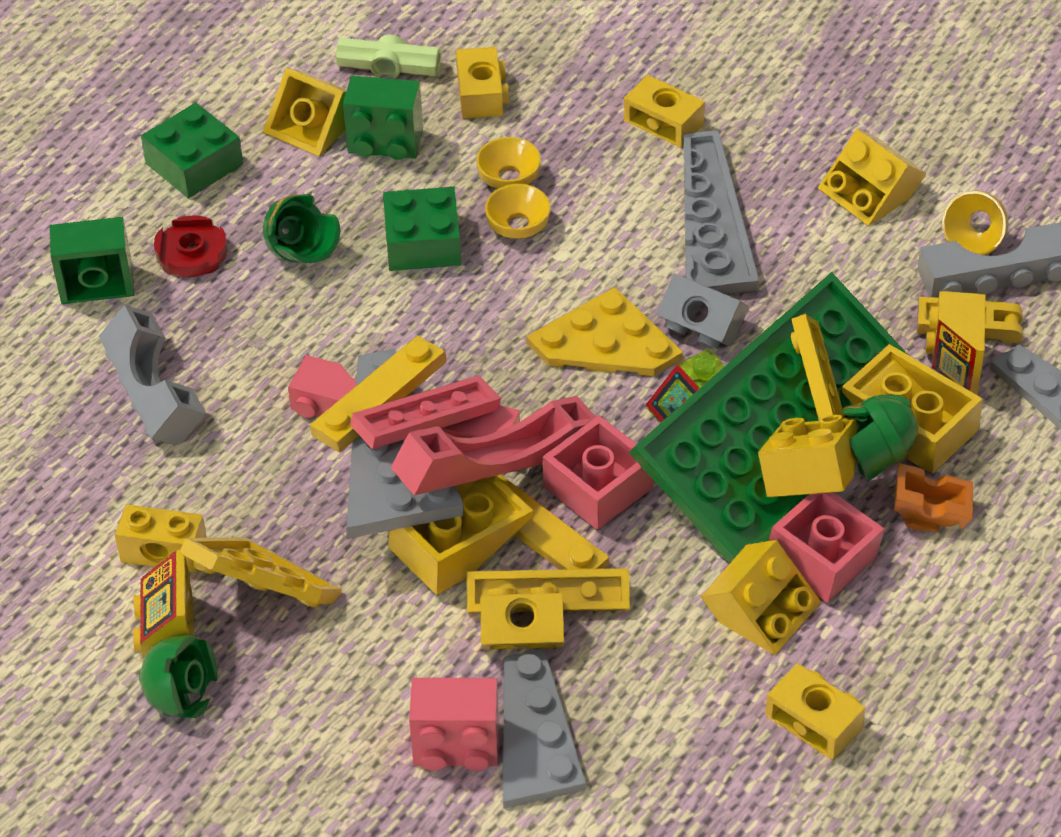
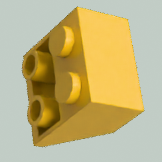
M856 129L818 189L866 225L870 226L909 200L927 173L876 136Z
M835 414L822 417L819 421L805 422L803 418H792L783 421L758 452L767 497L844 491L855 473L856 456L850 446V439L857 434L856 418L842 419L841 415Z
M777 540L746 545L700 596L720 624L773 655H776L821 603Z

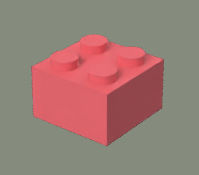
M600 415L542 457L543 487L597 531L653 489L654 480L628 453L636 443Z
M834 492L809 494L772 527L769 541L777 540L815 594L828 603L877 557L885 528Z
M412 677L409 724L413 766H422L428 770H441L445 766H464L473 771L484 770L488 766H498L499 705L497 678Z

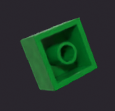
M351 75L343 101L348 153H355L362 157L378 155L390 156L396 160L404 158L416 159L423 133L420 81Z
M197 102L140 135L145 163L188 199L244 165L240 137Z
M455 186L383 192L389 271L461 266Z
M123 216L49 225L50 256L61 305L134 296L133 265Z

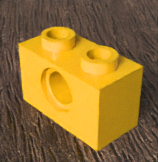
M497 47L457 49L456 65L462 119L503 116V104H509L508 83H501V81L506 80L505 60H498Z
M648 74L624 97L625 122L680 148L684 146V134L696 133L704 125L705 101Z
M128 504L125 505L115 532L120 562L156 567L176 550H181L185 538H207L202 514ZM186 557L189 572L197 573L198 569L191 565L193 560Z
M534 587L530 589V594H513V589L494 588L489 590V595H480L482 650L564 648L563 593H554V588ZM522 608L529 610L534 616L533 622L527 627L515 626L510 620L514 611Z
M797 662L767 694L765 716L833 761L863 729L866 707L852 694L844 693L828 683L820 673L813 670L810 671Z

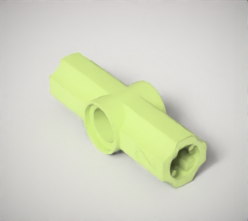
M392 34L384 35L378 41L339 37L336 51V66L370 69L375 76L379 77L382 74L397 78L400 73L438 76L442 54L439 47L409 45L402 38Z

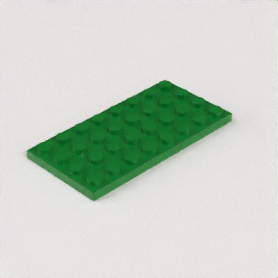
M833 272L829 273L628 452L729 563L746 545L769 541L772 527L809 495L767 497L758 455L759 450L783 421L792 418H803L805 422L819 421L801 354L796 352L792 344L791 333L794 332V327L791 319L807 314L819 322L842 409L853 405L842 393V386L886 346L890 344L906 353ZM856 416L859 420L866 419L865 416Z

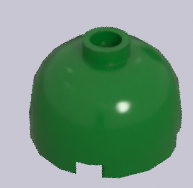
M195 635L170 636L153 645L146 654L139 672L141 689L148 704L162 715L178 718H198L204 714L211 698L203 701L201 699L209 681H217L218 675L214 652L206 640H198ZM200 692V698L190 704L188 693Z

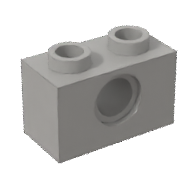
M674 273L656 315L667 320L664 327L682 335L686 334L687 329L699 333L697 341L718 349L720 343L729 347L734 343L749 306L738 299ZM707 305V317L702 322L696 323V310L701 306Z

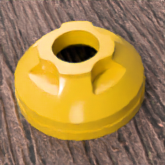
M501 137L481 147L476 157V163L480 178L486 184L498 189L511 184L529 185L539 174L541 158L538 149L529 141L517 137ZM510 169L517 171L519 177L515 180H503L499 177V174L504 170Z
M511 184L492 192L485 203V215L488 225L496 233L507 238L523 239L537 234L547 225L550 216V202L546 194L534 186ZM514 217H523L529 222L524 228H512L508 225V221Z
M980 190L967 191L954 197L946 206L942 218V230L947 242L956 241L965 249L980 255L989 254L997 249L1004 241L1009 227L1008 214L1002 202L994 195ZM976 211H984L990 217V227L985 232L978 231L973 227L972 217Z

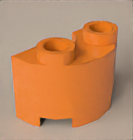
M898 463L895 487V512L898 511L905 518V525L913 530L939 532V526L951 527L959 524L960 529L964 528L973 519V482L948 475L932 480L925 476L924 469Z

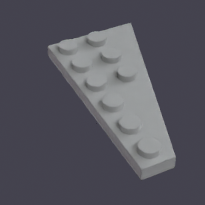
M391 349L358 355L356 386L392 357L396 350ZM412 391V392H411L409 395H407L406 397L411 396V395H415L414 391ZM360 436L352 442L347 539L463 516V502L456 486L418 495L412 494L391 469L405 439L375 449H371Z

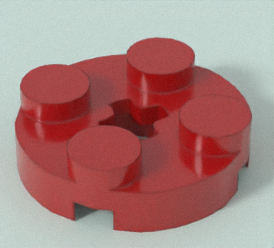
M199 215L182 216L172 220V226L164 232L162 227L154 239L156 259L161 265L162 270L167 274L181 277H195L217 271L220 264L226 258L228 251L224 229L221 226L220 229L214 226L212 219ZM189 244H196L195 248L187 249Z

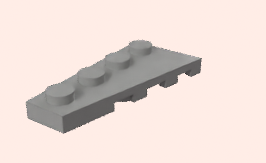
M544 648L505 656L503 809L586 790L584 775Z

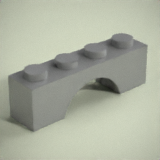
M1061 223L1026 228L1024 240L1020 246L1007 254L998 256H985L973 253L956 241L920 247L917 270L929 297L939 298V291L989 294L996 289L1011 286L1024 288L1031 283L1049 280L1051 282L1061 281Z
M124 304L99 335L106 350V356L113 363L119 375L120 383L128 392L133 408L138 412L145 425L147 435L158 443L166 442L173 445L183 443L206 416V412L193 388L167 380L160 382L158 359L165 336L152 313Z

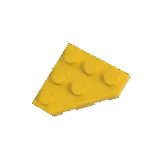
M616 287L526 336V344L548 366L564 367V365L586 367V370L616 372V370L638 372V375L655 376L683 360V351Z
M246 537L185 538L179 552L192 559L191 565L208 574L218 572L243 580L247 585L257 590L267 591V589L277 591L295 597L299 602L314 608H318L319 604H333L338 599L342 590Z

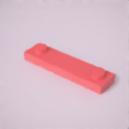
M478 375L355 412L352 415L350 426L371 449L404 440L409 432L436 426L443 428L499 410L502 398Z

